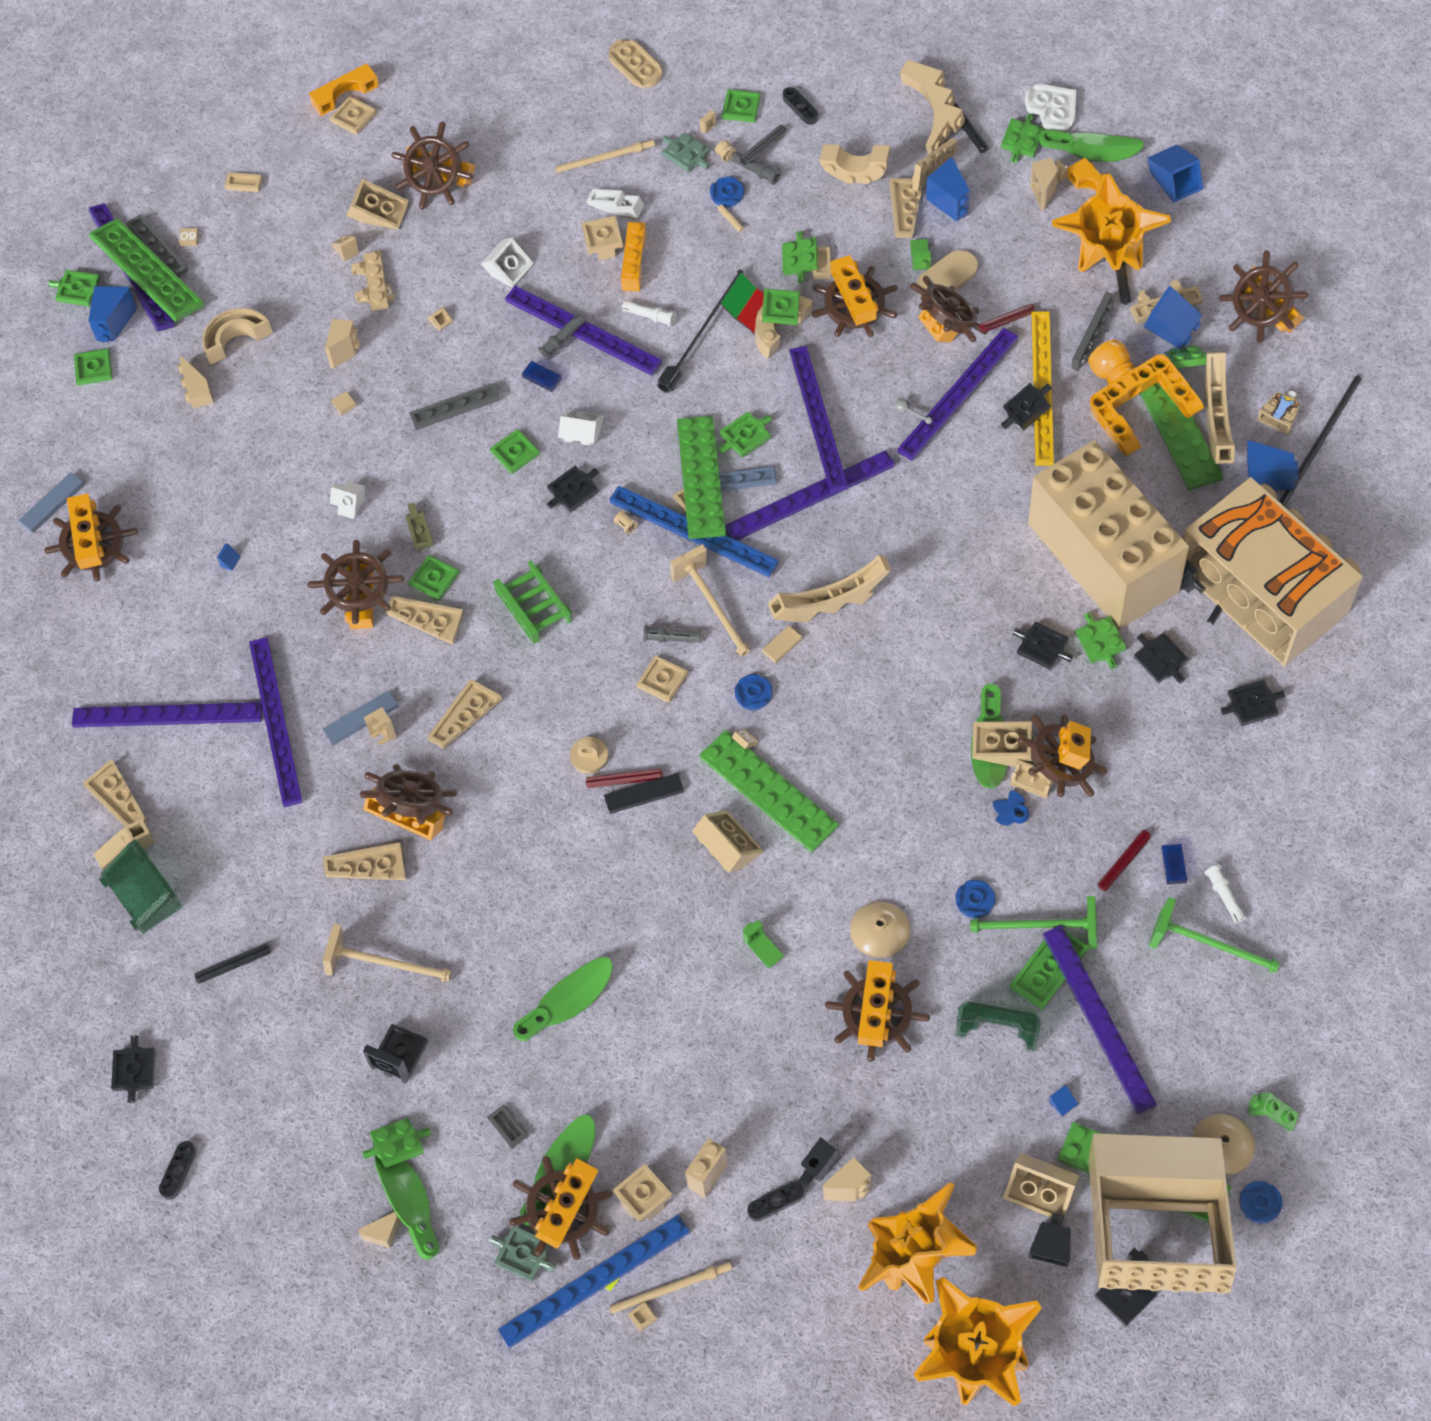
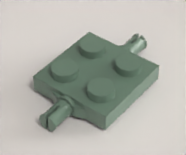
M686 132L675 140H672L667 135L663 137L662 142L668 144V146L662 151V156L687 172L699 165L706 170L710 168L711 164L704 160L710 154V148Z
M516 1226L512 1227L509 1235L504 1240L494 1235L489 1240V1243L500 1247L494 1264L530 1282H533L542 1267L554 1272L557 1264L546 1260V1255L551 1245L547 1244L542 1255L536 1256L534 1250L540 1239Z

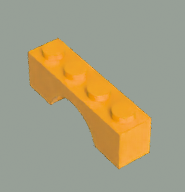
M366 63L309 93L311 104L320 116H323L336 109L335 102L341 94L347 91H360L366 94L379 87L378 79Z
M1083 158L1068 167L1067 178L1077 189L1090 188L1097 192L1103 174H1100L1095 169L1093 163Z
M628 222L621 273L622 291H640L642 254L647 237L646 224L643 222Z

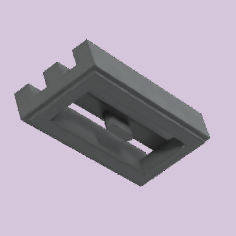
M504 1105L487 1117L511 1149H514L517 1144L522 1143V1140L528 1138L527 1133ZM502 1111L520 1132L521 1135L519 1137L501 1116L500 1113ZM495 1117H497L500 1120L503 1126L515 1139L514 1141H511L506 1133L494 1120Z

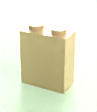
M709 1138L706 1140L685 1172L689 1189L706 1198L728 1165L726 1148Z

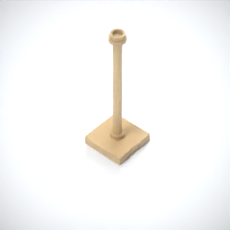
M702 544L670 561V577L673 582L691 574L738 647L736 652L740 656L748 654L750 652L749 644L743 643L697 571L706 566V549Z
M333 923L323 957L326 975L333 976L338 957L345 956L442 978L441 982L444 983L450 980L452 970H448L446 967L444 970H439L343 948L342 926Z

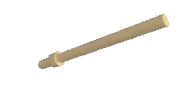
M654 140L642 143L639 141L628 147L555 166L557 173L632 152L639 153L643 149L654 147L655 143Z
M727 1262L716 1267H707L703 1272L610 1305L611 1313L614 1314L706 1279H715L717 1275L732 1270L731 1264Z

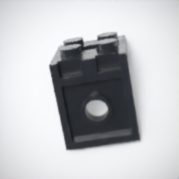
M391 1024L379 1048L376 1049L366 1044L363 1053L371 1069L374 1070L376 1068L383 1071L389 1077L395 1076L402 1079V1082L407 1084L429 1041L428 1038ZM405 1046L406 1051L403 1054H397L395 1052L396 1048Z
M1134 1247L1128 1253L1126 1260L1148 1261L1149 1258L1143 1251H1138ZM1101 1288L1094 1297L1127 1327L1162 1290ZM1122 1291L1129 1292L1131 1300L1127 1302L1122 1301L1119 1293Z

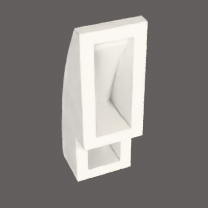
M593 189L586 201L588 205L597 209L637 219L644 207L640 196L624 195L622 190Z

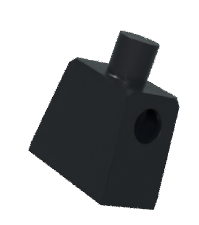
M820 1137L800 1165L804 1171L798 1180L806 1187L814 1178L820 1182L841 1158L837 1149ZM819 1164L817 1168H813V1166Z
M1053 1213L1050 1223L1041 1222L1030 1248L1028 1258L1068 1268L1070 1262L1071 1229L1063 1227V1215Z

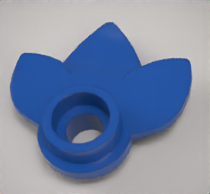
M1011 790L1008 800L993 801L994 810L999 814L995 820L997 823L1008 826L1013 823L1022 824L1029 819V810L1024 806L1025 800L1022 795ZM1017 813H1022L1023 816H1022V817H1018V816H1016V814H1017Z

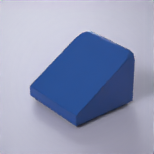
M225 543L217 559L221 567L233 570L240 559V555L229 544Z
M1066 1085L1049 1097L1050 1104L1062 1117L1078 1105Z

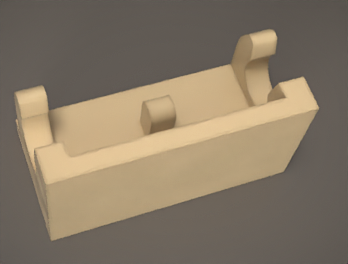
M383 707L364 717L372 738L378 737L381 734L384 735V738L378 741L379 745L385 744L392 739H397L392 722Z
M1018 760L1015 772L1012 773L1010 785L1047 799L1053 782L1048 780L1041 772L1029 775L1028 769L1034 765Z

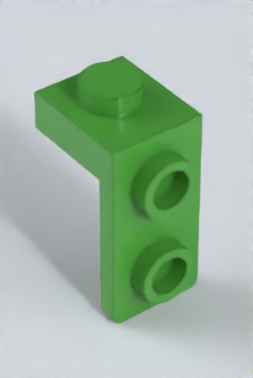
M910 240L913 270L929 269L931 267V252L928 249V240Z
M756 920L754 923L750 922L744 927L742 931L743 941L767 968H771L783 959V954L764 934L763 924L759 920Z
M1270 1092L1254 1094L1249 1101L1247 1113L1251 1116L1266 1115L1288 1131L1294 1130L1299 1112Z

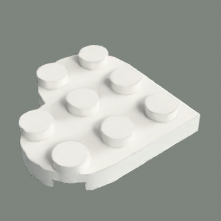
M1035 84L1034 87L1027 89L1024 98L1025 105L1027 106L1026 110L1029 113L1040 115L1044 129L1067 132L1075 119L1076 90L1045 84Z

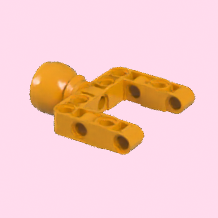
M1111 339L1097 347L1088 359L1092 372L1097 377L1107 380L1109 384L1091 396L1090 411L1126 457L1142 448L1126 420L1122 415L1119 416L1115 409L1157 382L1186 418H1190L1204 409L1200 398L1165 355H1156L1140 366L1134 367L1133 363L1130 362V354L1124 343L1118 339ZM1178 392H1184L1185 394L1179 395V394H1177V393H1178ZM1098 403L1103 404L1102 406H1096ZM1117 430L1124 431L1122 433H1116Z

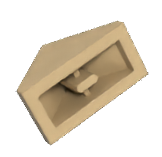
M344 235L331 243L332 247L344 261L359 254L354 235Z
M393 1212L358 1229V1232L363 1240L390 1248L401 1220Z

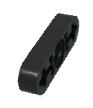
M787 87L783 90V101L804 123L813 125L818 121V111L795 88ZM798 104L805 105L803 108L796 107Z
M183 1141L178 1144L159 1185V1192L164 1199L172 1200L177 1197L196 1156V1148L189 1141ZM189 1147L190 1154L186 1153L184 1156L182 1150H186ZM179 1165L183 1167V1172L180 1175L172 1174L174 1167ZM172 1183V1188L174 1190L169 1191L167 1194V1192L165 1191V1187L169 1188Z
M791 1182L752 1201L747 1208L749 1218L756 1222L762 1221L800 1202L804 1197L803 1186L798 1182ZM792 1188L800 1190L797 1197L790 1195L787 1197L788 1202H785L783 1192L787 1196L791 1193ZM779 1197L782 1203L778 1207H773L770 1204V1199ZM766 1201V1205L770 1211H766V1208L760 1210V1215L757 1216L756 1213L752 1214L754 1207L760 1209L764 1207L763 1202Z

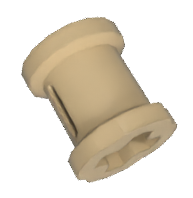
M625 510L620 511L614 518V523L620 525L627 534L632 533L638 526V522L635 519H631Z

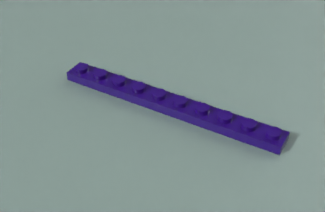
M105 203L89 207V213L98 228L114 220ZM123 271L156 331L159 332L173 328L174 322L171 317Z
M514 286L505 297L507 303L560 330L575 316L517 286ZM586 321L572 334V336L651 376L654 375L662 364V360Z
M1003 328L926 415V417L932 418V423L927 424L925 420H922L898 447L897 452L913 461L1018 341V336Z
M807 346L789 349L830 493L848 490L847 480Z
M882 451L844 469L848 489L893 468L895 463L887 451ZM825 478L726 524L725 531L730 538L738 541L840 492L830 493Z
M267 637L249 641L282 804L284 808L301 804L303 801L269 641Z
M262 703L73 708L72 726L73 728L261 722Z
M1062 925L1044 932L1042 936L1136 1114L1138 1115L1156 1107L1157 1104Z

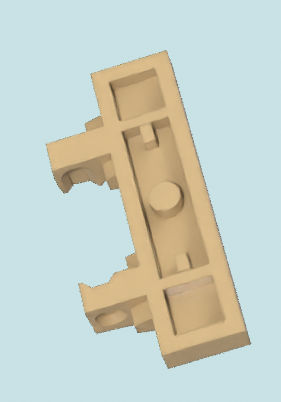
M379 250L364 253V261L351 265L353 275L361 274L366 276L368 286L365 290L355 291L357 303H370L372 311L389 308L381 252Z
M1178 279L1171 282L1170 286L1193 307L1203 304V298L1197 286L1186 289V287L1182 288ZM1145 290L1138 292L1137 298L1139 302L1130 307V312L1136 324L1147 321L1161 297L1150 299L1145 294Z

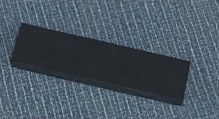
M676 773L605 794L604 799L609 814L684 793L679 774Z

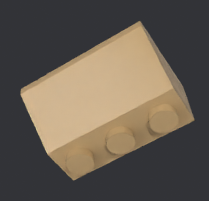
M727 810L704 814L692 831L697 836L698 841L706 846L709 853L729 873L741 870L764 852Z
M1020 1152L1011 1172L1003 1199L1051 1217L1053 1213L1061 1214L1065 1217L1079 1175Z

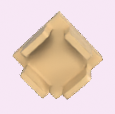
M615 216L581 223L588 255L597 253L598 260L616 257L615 249L622 248L623 242Z
M643 1164L613 1189V1193L620 1200L622 1207L634 1220L637 1219L639 1223L646 1218L649 1221L665 1208L664 1203L672 1197L671 1192L646 1164Z

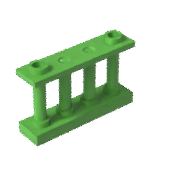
M530 560L528 561L529 572L508 584H503L500 579H497L493 582L497 595L531 642L535 644L540 641V630L564 617L568 624L571 623L572 611L567 604L564 606L542 576L541 568L538 565L535 566ZM533 577L539 583V585L518 597H512L510 594L511 590ZM542 591L546 592L549 597L548 599L527 611H522L520 608L521 603ZM552 604L559 610L537 624L530 622V617Z

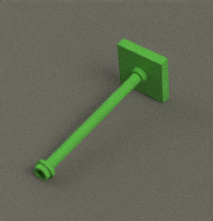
M1087 896V917H1083V919L978 921V918L970 920L971 932L978 933V929L1056 928L1060 925L1062 927H1084V929H1088L1089 949H1097L1095 896Z
M1168 897L1160 910L1148 946L1157 948L1165 931L1171 930L1269 968L1268 972L1276 973L1280 963L1276 958L1268 960L1172 923L1170 917L1176 899Z

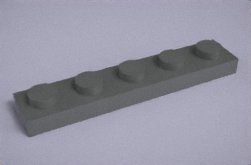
M141 214L126 223L132 233L177 277L188 272L187 266Z
M1105 292L1072 359L1071 369L1078 371L1081 365L1084 366L1087 360L1086 354L1091 352L1094 345L1092 341L1094 338H1098L1101 330L1099 327L1105 324L1107 311L1110 312L1114 304L1112 293Z
M494 383L409 412L415 429L418 430L500 401V396Z

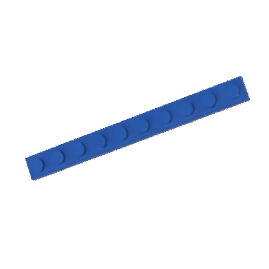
M621 486L617 487L609 499L610 503L698 545L703 544L705 548L768 578L771 577L779 564V560L728 536L689 539L687 518Z
M679 1214L498 1328L499 1333L510 1349L690 1234V1231Z

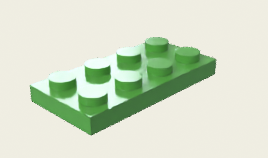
M1065 931L1081 961L1089 950V946ZM1043 940L1009 986L1010 989L1041 1010L1045 1009L1066 981L1045 940Z

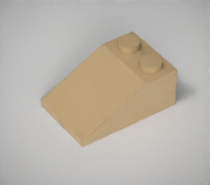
M361 179L356 187L346 216L362 223L399 229L409 200Z
M1032 721L973 722L972 758L1016 767L1018 760L1033 765L1031 748L1019 744L1017 741L1020 736L1033 740Z

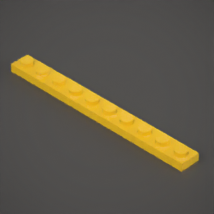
M1031 312L1033 386L1040 390L1047 383L1052 387L1050 312ZM1052 389L1044 395L1051 407L1034 421L1035 466H1052L1054 464Z

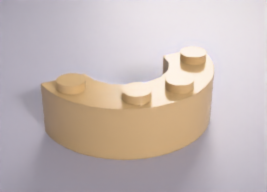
M823 144L819 161L826 172L847 184H852L853 182L869 184L884 175L891 148L890 145H873L870 154L855 156L844 151L840 145Z
M801 295L798 312V323L800 324L811 313L813 303L812 300ZM762 306L756 317L754 337L759 351L764 357L769 359L779 348L780 335L775 331L778 323L762 322Z
M236 308L222 312L209 322L203 333L202 344L211 366L226 358L224 353L225 346L232 338L248 335L259 341L273 334L268 319L263 314L252 309Z

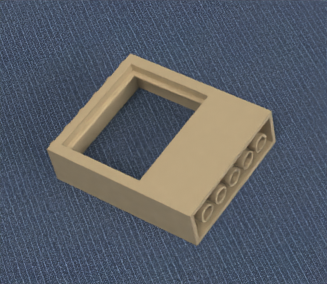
M1093 1133L1088 1161L1098 1288L1230 1293L1237 1266L1221 1138ZM1109 1208L1208 1212L1214 1264L1113 1260Z

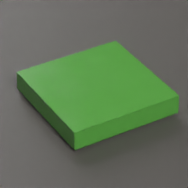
M727 89L722 119L755 122L761 93Z
M764 288L762 322L797 325L800 291Z
M109 348L74 354L77 386L113 380Z
M519 429L489 448L490 452L511 474L540 455V451Z
M428 555L409 580L408 585L440 601L460 572L458 569Z

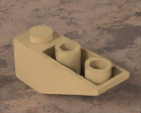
M180 356L181 364H178L180 375L184 376V378H181L183 388H187V392L184 393L187 403H191L192 408L212 404L213 399L207 379Z
M141 818L122 828L97 850L94 856L100 868L104 870L155 842Z

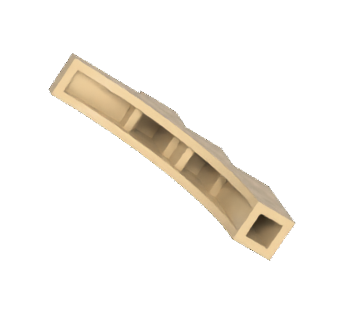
M907 60L899 72L902 83L920 92L928 100L934 112L931 135L925 145L929 155L943 144L951 131L957 133L959 128L963 126L965 118L962 109L954 107L955 98L953 91L944 88L946 80L943 71Z
M1225 351L1206 352L1204 405L1207 409L1206 427L1209 431V449L1215 464L1234 463L1235 444L1230 431L1226 398Z
M878 555L859 571L840 581L805 592L778 593L768 603V606L775 620L807 623L818 612L834 614L845 603L863 604L874 594L872 589L891 569L885 556Z

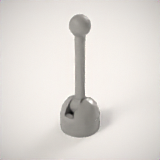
M899 398L895 402L894 410L901 414L910 412L925 420L927 424L932 423L931 417H925L910 409V405L905 399Z

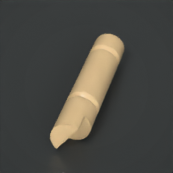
M722 204L718 206L717 209L739 233L742 232L744 227Z

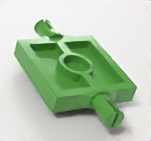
M1027 114L1025 122L1013 118L1010 119L1000 148L1013 153L1010 159L1011 162L1014 160V163H1017L1019 155L1034 157L1040 134L1044 128L1031 124L1034 118L1033 115Z
M803 231L796 232V241L782 244L784 275H797L798 283H801V281L802 283L805 282V273L818 269V241L816 237L803 239Z
M66 270L60 281L49 280L48 286L58 288L55 296L57 302L90 307L94 286H98L100 276Z
M1196 345L1187 346L1186 349L1171 348L1169 351L1164 352V355L1169 358L1176 369L1206 365V352H1203Z
M746 412L720 430V435L726 440V443L719 447V451L724 454L731 448L742 458L771 439V435L764 428V425L772 421L771 417L767 414L758 420L749 412Z
M1088 612V615L1087 613L1084 614L1088 624L1075 630V633L1090 663L1106 660L1110 669H1113V666L1115 669L1118 665L1113 657L1118 653L1126 651V646L1111 616L1095 621L1091 612Z
M405 1118L372 1130L369 1133L373 1142V1148L362 1151L364 1159L376 1155L382 1161L385 1168L424 1154L420 1139L431 1135L430 1129L427 1127L416 1131L412 1127L409 1118Z

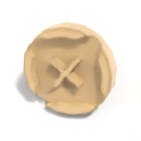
M584 737L577 740L572 746L570 760L579 772L585 774L596 773L607 764L608 749L600 739Z

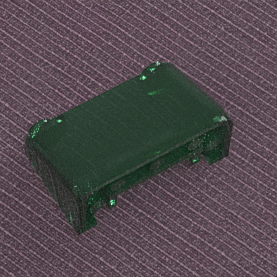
M136 839L129 842L100 872L102 876L99 878L100 882L105 888L109 886L132 918L129 922L135 931L139 929L142 934H145L183 908L172 888Z
M967 998L961 1003L957 1015L955 1036L965 1038L970 1030H977L978 1023L981 1021L1018 1028V1038L1025 1041L1026 1050H1037L1042 1021L1041 1015L1037 1010L976 998Z

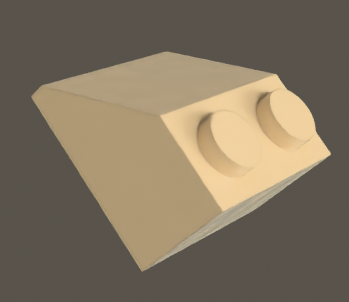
M1052 158L1032 163L1030 186L1041 211L1047 207L1058 185L1057 175L1059 174V167L1057 164H1054Z
M332 319L325 345L331 368H336L354 357L356 350L360 348V339L357 337L358 330L351 320Z
M853 1157L823 1184V1198L831 1201H857L859 1198L864 1199L871 1192V1174Z

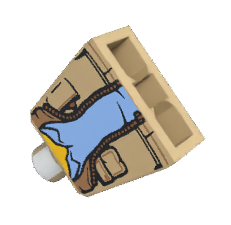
M1288 391L1286 395L1279 392L1275 393L1259 410L1257 420L1289 435L1300 403L1296 401L1297 394L1294 391Z

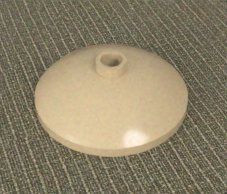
M883 901L871 902L861 907L853 916L850 934L853 943L862 953L875 958H886L897 954L905 947L910 936V923L906 914L896 905ZM882 922L884 925L878 926L877 923Z
M1227 1114L1211 1115L1203 1119L1193 1132L1192 1137H1225L1228 1139L1229 1142L1227 1143L1221 1140L1225 1175H1232L1242 1171L1249 1165L1254 1156L1255 1141L1253 1134L1243 1121Z

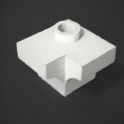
M350 481L345 485H333L331 487L330 504L338 506L339 515L355 519L360 506L365 501L366 486Z

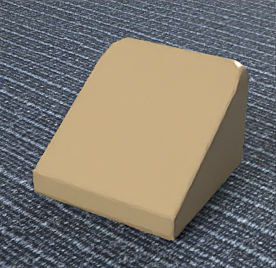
M444 307L427 318L439 331L453 322V319Z

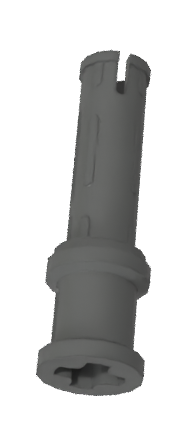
M736 151L732 155V162L756 173L759 178L770 181L772 185L778 182L781 175L779 170H773L767 164H760L754 160L744 165L740 163L742 154Z
M577 313L556 335L550 336L549 340L542 347H538L539 352L549 360L550 356L557 349H561V344L585 323V320Z
M644 625L643 642L655 640L662 643L668 640L700 643L701 631L665 629L664 626L657 628Z

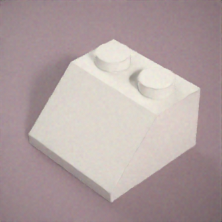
M512 237L501 240L481 262V265L491 276L510 287H513L534 264Z
M568 410L560 418L558 437L564 438L566 442H574L576 440L581 441V444L592 445V443L598 440L604 415Z

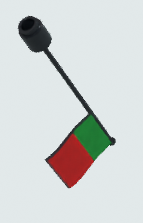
M742 269L737 270V275L677 365L667 366L659 377L657 386L661 391L668 393L674 389L682 377L679 369L680 365L720 305L735 320L753 334L755 333L756 317L763 306L764 293L743 275L744 271Z

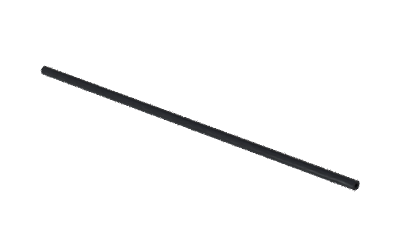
M1356 375L1300 466L1295 489L1362 380L1360 376ZM1295 489L1286 490L1279 502L1284 507ZM1217 604L1206 622L1214 625L1222 611L1220 605Z

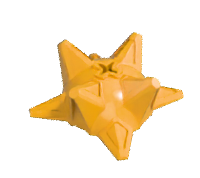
M1103 174L1096 195L1090 197L1088 201L1079 207L1077 212L1053 219L1052 227L1079 235L1081 249L1078 270L1081 272L1087 271L1104 257L1113 270H1119L1123 260L1135 270H1140L1143 267L1144 233L1170 223L1171 218L1170 215L1143 209L1140 204L1135 203L1127 195L1121 193L1111 174Z
M949 1182L924 1203L917 1204L916 1208L908 1212L902 1211L896 1216L877 1217L869 1221L867 1225L875 1238L873 1243L874 1251L873 1257H871L872 1262L857 1287L860 1291H865L882 1280H885L889 1289L898 1290L902 1286L903 1281H905L926 1305L934 1302V1268L946 1257L973 1256L977 1250V1245L944 1216L945 1208L953 1193L955 1184Z
M944 1277L936 1280L942 1316L924 1338V1344L933 1350L914 1372L916 1380L922 1382L954 1377L961 1404L968 1405L984 1385L988 1386L1013 1407L1020 1404L1022 1401L1015 1371L1027 1370L1029 1366L1022 1344V1333L1042 1309L1038 1301L1002 1306L998 1302L978 1297L970 1298ZM977 1343H979V1347H978V1349L976 1350V1349H975V1345H977Z

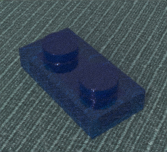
M533 361L522 372V378L550 392H553L562 380L561 375Z
M1182 844L1162 845L1161 853L1166 885L1187 883Z

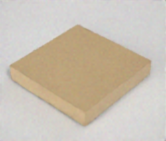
M349 96L330 117V122L358 135L375 116L377 110Z
M655 655L636 686L670 703L687 677L688 670Z

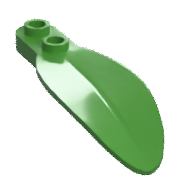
M1044 130L1039 138V142L1043 147L1065 150L1077 157L1098 162H1116L1130 158L1140 152L1144 146L1143 141L1140 139L1098 133L1070 134L1061 131Z
M986 684L982 688L981 714L976 722H1004L1000 714L1001 691L997 685ZM992 693L994 696L988 697L987 694ZM992 711L994 714L988 715L987 712ZM972 734L971 761L976 779L985 788H996L1003 781L1007 766L973 759Z
M608 957L597 958L559 981L543 996L536 1009L514 1024L513 1033L515 1038L519 1041H528L547 1026L565 1022L587 1009L606 987L612 973V961ZM538 1018L544 1019L542 1022L536 1021ZM522 1030H527L526 1034H521L520 1032Z
M582 1115L576 1118L564 1129L548 1149L545 1156L550 1158L554 1172L565 1171L569 1162L573 1164L576 1158L588 1162L595 1139V1123L592 1117ZM542 1161L537 1170L534 1184L546 1175ZM549 1184L540 1190V1192L554 1199ZM536 1199L535 1210L544 1209L546 1204ZM526 1202L524 1203L523 1207H522L521 1210H520V1215L526 1214V1212H525V1204H526Z
M375 1155V1167L386 1196L399 1219L409 1228V1234L418 1255L425 1260L433 1259L439 1252V1244L430 1225L429 1202L419 1176L405 1161L385 1168L382 1161Z

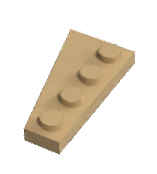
M951 138L915 164V171L912 177L913 190L918 192L927 183V177L950 157L954 156L957 140Z
M890 178L889 181L895 238L913 237L922 188L918 192L913 190L912 179Z
M391 596L389 601L391 609L386 611L388 616L449 644H454L464 614L463 609Z
M470 679L428 735V741L445 749L503 700L502 696Z
M113 759L109 760L82 783L124 827L141 818L145 824L147 823Z
M400 842L323 857L326 878L406 881Z

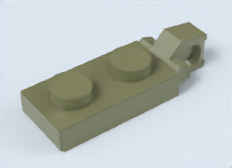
M415 503L407 504L410 514L406 515V521L415 550L418 551L434 546L424 513L422 511L417 512Z

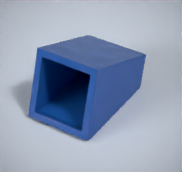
M1178 144L1147 158L1149 172L1173 203L1203 190L1199 158Z
M950 157L927 177L926 199L956 222L961 218H965L969 213L970 190L956 163Z
M94 286L88 322L97 341L103 343L115 341L136 312L137 305L129 287Z
M1168 286L1150 313L1144 328L1176 348L1181 349L1183 345L1187 346L1192 339L1190 335L1192 331L1196 332L1202 324L1199 321L1202 314L1173 287Z
M1247 441L1248 479L1251 477L1259 485L1267 484L1274 491L1295 489V482H1298L1299 467L1298 461H1294V453L1254 441Z

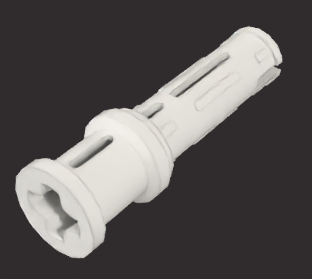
M625 300L622 305V311L650 318L655 323L662 322L672 327L675 322L676 312L664 311L660 307L651 308Z
M1214 865L1204 873L1210 878L1213 890L1221 896L1234 923H1240L1246 919V916L1229 887L1230 881L1224 877L1221 871V865Z

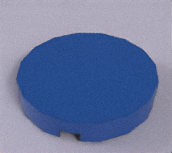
M721 177L715 183H712L710 196L715 204L731 207L743 199L744 187L734 177Z
M749 674L742 677L734 689L736 701L740 706L748 710H759L765 707L772 698V686L769 680L764 679L758 674Z
M969 880L957 889L955 895L956 906L967 917L982 918L993 910L995 893L986 882Z
M1254 1181L1245 1186L1241 1192L1239 1203L1245 1217L1261 1224L1269 1223L1277 1218L1281 1212L1283 1201L1280 1192L1275 1186L1265 1181Z

